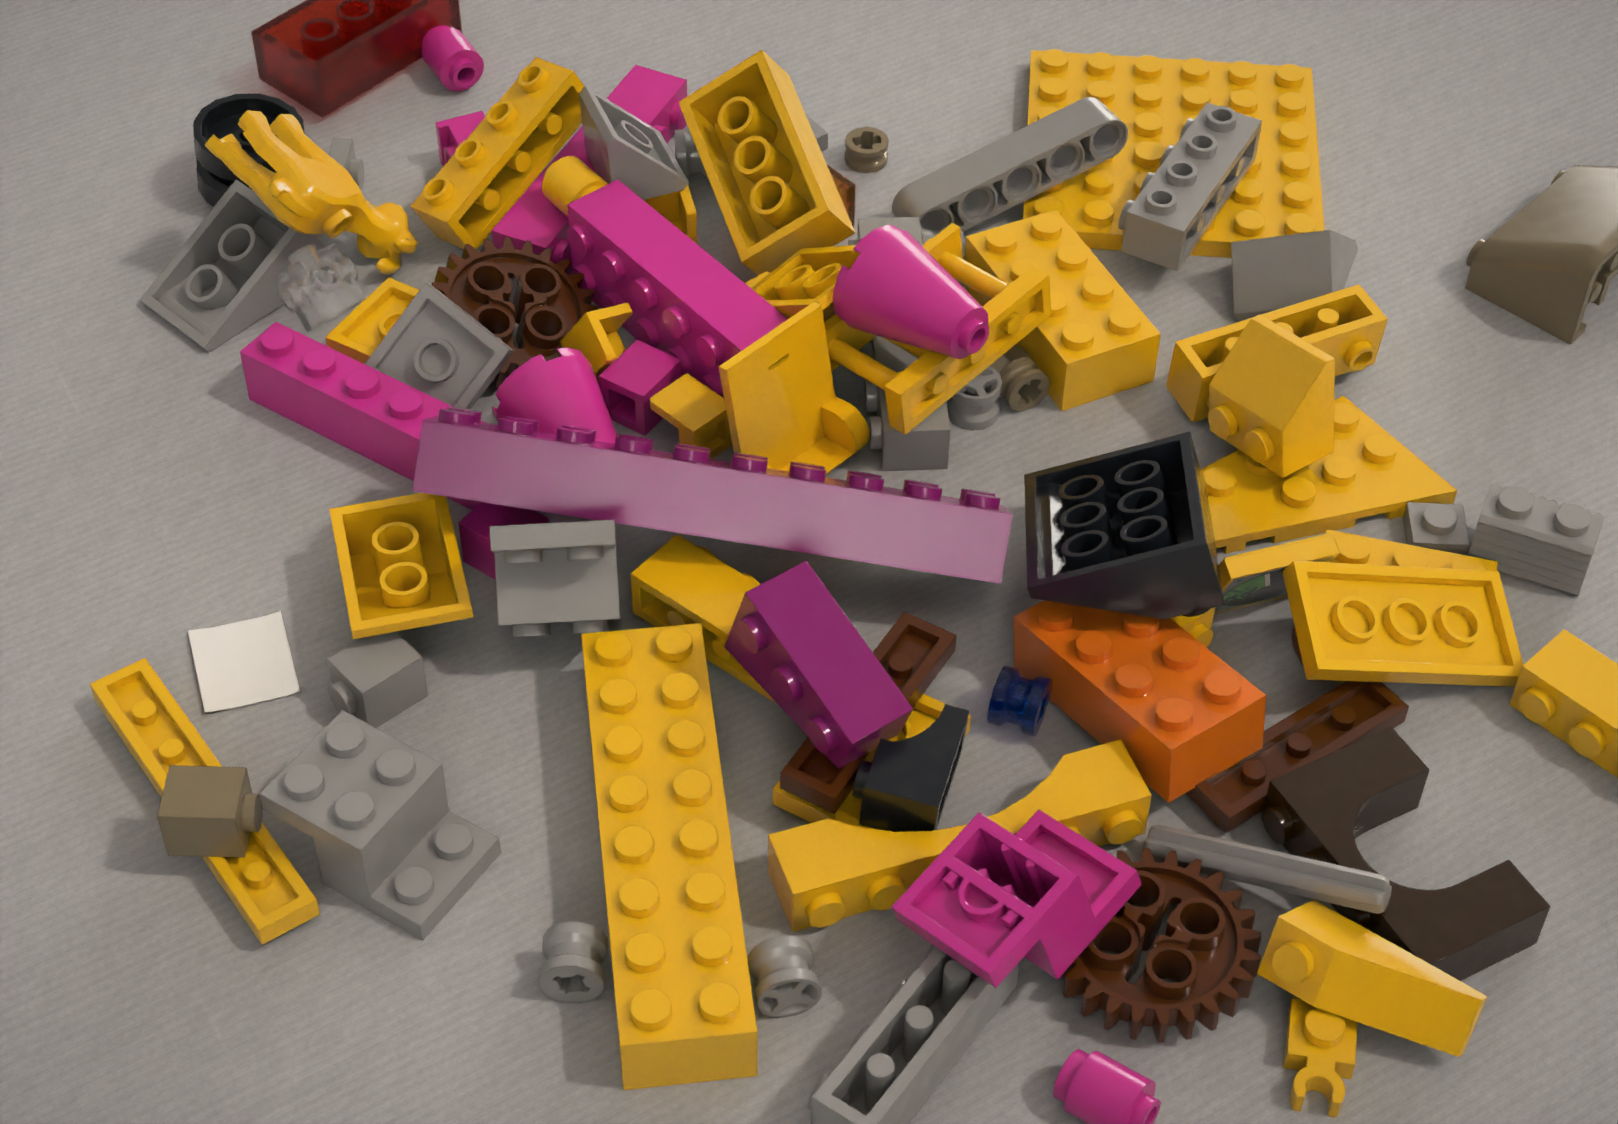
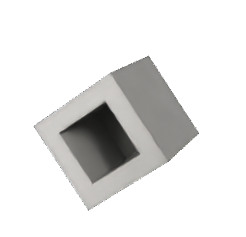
M397 632L361 638L327 658L332 685L328 686V694L339 712L344 710L375 728L428 696L423 658Z

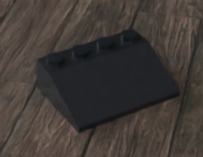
M1190 432L1024 474L1027 589L1030 598L1160 619L1181 615L1194 617L1206 613L1213 607L1225 605L1207 489Z

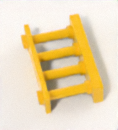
M951 223L935 237L927 240L923 247L955 280L991 299L982 306L988 313L989 335L987 341L978 352L970 354L965 358L957 359L884 338L918 358L906 369L897 373L860 351L863 346L877 335L849 327L837 314L824 322L831 370L833 371L839 365H842L884 390L889 426L904 435L909 433L1051 316L1049 274L1032 266L1015 281L1007 284L963 260L960 227L954 223Z

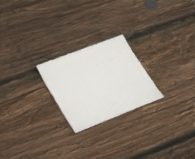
M281 611L216 627L188 630L205 713L238 708L300 692Z

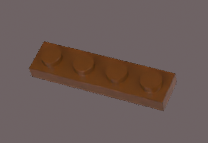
M903 612L873 651V654L913 708L955 652L957 635ZM807 737L780 772V788L835 814L853 790L861 761L873 762L877 747L838 769L825 754L816 749L810 738Z
M1345 681L1265 730L1262 749L1211 779L1207 778L1198 783L1194 789L1185 794L1227 833L1263 811L1270 780L1389 727L1394 729L1405 722L1409 706L1382 682Z

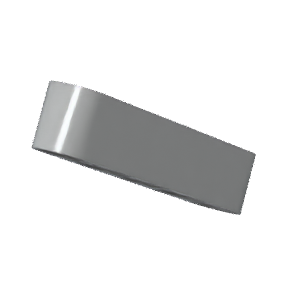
M1086 97L906 185L894 197L892 213L895 218L919 217L921 230H932L936 235L951 223L959 226L962 232L1114 157L1125 146L1128 139V129L1126 124L1097 98Z

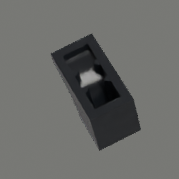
M945 704L936 721L918 735L900 741L880 739L873 762L861 761L854 782L852 796L862 799L860 825L892 832L937 830L963 749L969 710Z

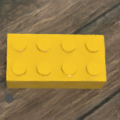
M763 50L758 51L678 102L740 260L757 275L765 271L771 273L801 248L832 247L855 234V230L791 78Z
M1057 209L966 236L965 261L1007 284L1015 281L1032 266L1049 274L1051 316L1015 345L1026 350L1038 368L1046 373L1050 380L1047 394L1061 411L1154 381L1161 333ZM964 285L981 306H984L991 300Z

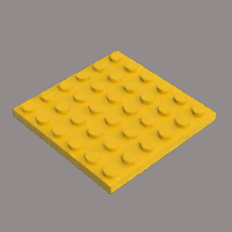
M1057 49L1046 51L1031 50L1027 125L1080 99L1094 97L1100 100L1126 124L1128 139L1123 149L1114 157L1024 201L1022 219L1057 209L1089 249L1121 251L1124 230L1119 229L1118 223L1124 205L1128 200L1135 201L1140 194V189L1146 175L1149 172L1155 173L1158 170L1166 148L1169 145L1175 146L1186 121L1189 118L1195 119L1208 102L1217 106H1226L1235 112L1262 120L1254 163L1189 255L1232 258L1231 242L1325 231L1312 68L1299 67L1294 64L1278 66L1252 64L1246 61L1231 63L1205 61L1199 58L1183 60L1157 58L1152 55L1135 57L1110 55L1104 52L1087 54L1063 52Z

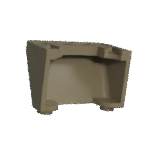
M1575 165L1568 171L1561 170L1548 188L1487 240L1480 239L1475 243L1466 261L1470 270L1465 289L1571 345L1585 331L1586 324L1582 322L1587 304L1593 302L1600 305L1605 299L1610 280L1618 274V167Z

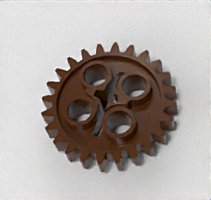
M505 237L502 249H496L488 238L484 239L480 252L470 244H466L462 257L451 253L446 267L439 266L435 281L432 282V286L514 350V353L494 378L496 387H499L515 369L535 356L542 354L546 361L561 357L557 350L563 348L560 341L586 312L600 309L597 306L591 305L595 294L594 290L580 289L585 277L584 274L568 275L566 273L570 263L568 259L554 264L550 261L552 249L547 248L540 255L534 254L532 243L528 240L524 243L521 250L514 249L509 237ZM509 278L513 280L515 288L513 303L509 302L512 291V283H510ZM515 323L519 324L515 336L518 348L514 346L513 342V331L515 328Z
M1143 848L1140 862L1132 863L1123 850L1117 851L1116 858L1137 870L1142 885L1061 975V977H1065L1063 986L1064 997L1069 998L1083 994L1080 1014L1084 1017L1099 1009L1106 1012L1103 1029L1107 1031L1112 1029L1120 1020L1129 1022L1130 1039L1134 1040L1141 1033L1143 1026L1153 1028L1158 1042H1164L1167 1028L1171 1026H1176L1186 1040L1191 1039L1195 1020H1198L1210 1031L1215 1030L1219 1013L1222 1012L1231 1017L1235 1016L1239 998H1249L1254 977H1257L1261 959L1258 951L1262 935L1261 932L1252 930L1256 914L1254 909H1240L1243 895L1241 889L1222 893L1224 873L1221 871L1212 874L1206 879L1200 876L1202 860L1198 858L1192 861L1186 868L1177 866L1176 851L1171 850L1163 863L1154 861L1153 854L1149 848ZM1171 904H1178L1168 917L1165 935L1160 934L1156 938L1160 930L1162 917ZM1192 931H1196V932H1199V933H1203V935H1198V934L1191 933V932H1192ZM1151 948L1145 962V968L1139 979L1135 983H1128L1139 968L1142 950L1148 951ZM1102 951H1111L1117 954L1110 955ZM1168 978L1175 980L1178 983H1170L1163 981L1162 979Z

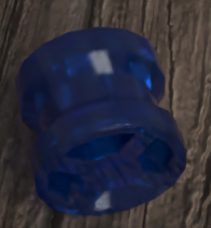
M1007 665L1003 666L991 695L987 714L988 723L998 726L1006 722L1018 725L1022 733L1036 736L1048 706L1052 679L1044 676L1029 679L1021 676L1017 668Z

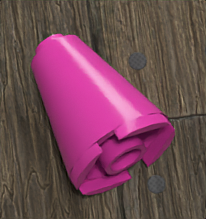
M889 224L875 228L856 244L853 250L860 253V255L855 260L851 269L842 265L833 293L834 311L849 327L957 359H962L976 353L983 347L989 335L987 311L909 232Z
M568 347L559 348L557 350L561 357L546 361L542 354L529 359L503 381L495 394L500 401L498 408L492 406V414L497 421L499 418L504 419L505 416L539 421L538 432L556 434L557 428H562V425L596 430L595 441L614 444L616 437H618L591 363L580 350Z

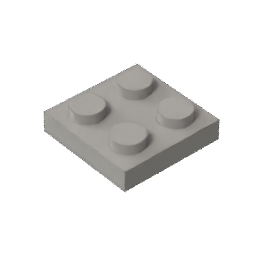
M425 283L366 361L365 365L450 406L471 410L514 353V350L434 286Z

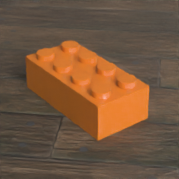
M1045 600L1013 616L1014 669L1101 745L1121 739L1144 782L1168 803L1194 789L1195 785L1210 776L1218 775L1263 748L1266 694L1172 619L1153 618Z

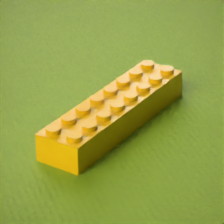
M702 624L583 633L581 638L623 1090L758 1076L757 1025Z

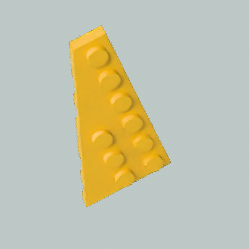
M1344 395L1334 400L1333 453L1283 478L1240 450L1201 469L1207 489L1216 548L1222 547L1225 554L1245 550L1246 543L1253 540L1270 537L1274 544L1326 533L1327 529L1336 531L1355 526L1356 519L1382 513L1386 515L1388 520L1403 517L1407 502L1454 504L1457 490Z

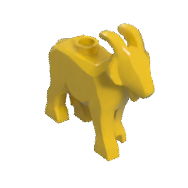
M247 110L238 122V125L244 131L243 135L255 152L268 162L276 173L250 157L242 149L241 144L233 134H228L221 139H218L213 134L206 142L205 146L222 160L235 176L246 183L279 221L296 232L302 234H327L330 238H335L344 231L357 234L358 251L367 258H381L377 262L376 268L387 275L397 272L400 268L402 252L412 254L416 251L418 242L408 228L407 214L402 206L391 202L375 206L366 200L349 172L304 134L300 123L292 114L281 113L269 126L267 118L262 112Z

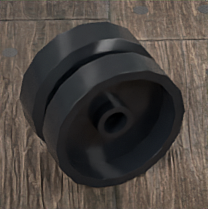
M252 93L234 94L216 99L200 110L193 122L198 191L208 204L214 207L236 179L250 188L235 176L222 160L207 149L205 144L214 134L218 139H221L228 134H233L241 144L242 149L250 157L276 173L271 165L255 152L243 135L244 131L238 125V122L247 110L262 112L267 118L269 126L281 113L292 114L298 120L304 132V120L293 106L276 97Z

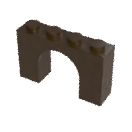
M1389 727L1270 780L1261 819L1269 837L1275 843L1282 844L1289 854L1379 874L1362 857L1355 839L1368 830L1418 808L1430 769L1392 727ZM1510 860L1443 889H1415L1389 880L1392 886L1391 897L1386 910L1379 914L1330 903L1339 914L1459 981L1535 945L1551 907Z

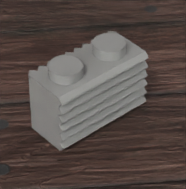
M1497 482L1491 484L1468 556L1498 561L1497 571L1579 595L1604 517L1601 513L1592 514L1589 509L1586 510L1578 505L1567 504L1566 502L1558 504L1555 499L1547 501L1544 496L1536 498L1532 492L1528 493L1521 488L1501 487Z

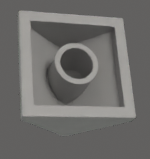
M584 86L579 93L585 148L586 155L595 172L608 184L616 180L621 181L643 200L684 190L689 181L660 131Z
M1325 230L1231 242L1233 310L1236 322L1344 289L1358 251L1356 241L1334 231Z

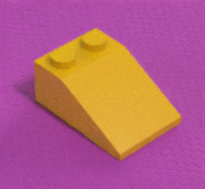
M856 245L801 248L751 289L788 319L813 302L821 304L824 322H826L836 314L834 311L833 293L842 265L851 269L860 253L853 250Z
M417 493L329 509L353 639L473 618L472 605L446 496Z

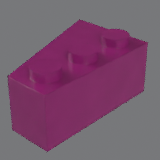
M807 560L745 592L724 647L802 729L818 751L825 754L840 769L878 747L881 738L890 740L899 735L913 708Z

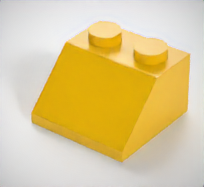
M1260 314L1252 317L1209 384L1208 421L1210 431L1282 478L1333 453L1335 358Z

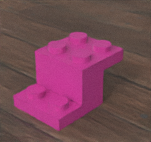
M1039 809L1016 835L978 812L894 903L892 910L900 923L997 988L1023 957L1058 980L1142 883L1136 869Z

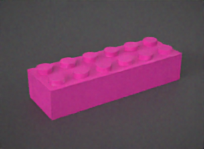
M616 180L567 204L569 220L567 239L571 248L572 262L569 275L576 273L584 274L585 277L580 289H593L595 294L592 301L601 309L629 303L633 314L623 323L622 327L635 340L642 341L681 359L682 376L686 373L690 374L724 398L719 366L788 320L786 316L621 181Z

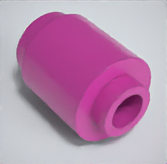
M440 25L432 28L425 34L422 40V57L447 89L462 91L476 84L483 73V59L458 29Z
M1080 1049L1075 1050L1063 1064L1053 1089L1054 1098L1064 1103L1065 1111L1087 1124H1154L1161 1105L1160 1100L1154 1097L1156 1090L1154 1081L1099 1051H1093L1088 1054Z

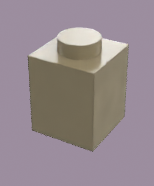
M169 765L157 814L168 856L245 858L250 832H259L263 814L259 793H252L247 768Z

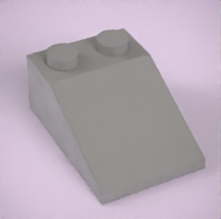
M236 179L140 298V301L205 350L211 352L299 295L332 255V252L313 234L298 233L279 221L253 190Z

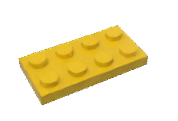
M1292 561L1282 571L1306 680L1516 686L1524 664L1499 571Z

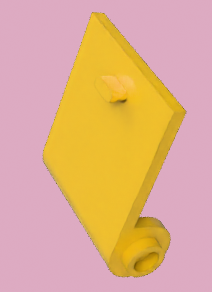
M811 303L719 366L734 452L767 457V468L789 471L791 461L824 466V470H826L825 475H827L869 443L870 430L863 415L851 403L835 396L821 304Z

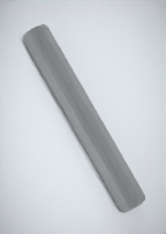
M1161 825L1152 826L1144 841V848L1150 849L1155 862L1163 863L1167 854L1172 850L1176 851L1177 866L1186 868L1192 861L1198 858L1202 860L1200 873L1212 875L1221 871L1224 873V879L1379 914L1384 912L1391 897L1392 886L1390 885L1389 878L1377 873Z

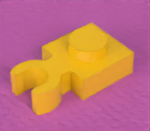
M1293 997L1288 1009L1283 1068L1299 1070L1294 1078L1289 1096L1291 1108L1294 1111L1301 1112L1306 1092L1318 1091L1323 1093L1328 1099V1116L1336 1118L1345 1096V1085L1342 1078L1351 1079L1355 1067L1358 1022L1313 1007L1305 1001Z

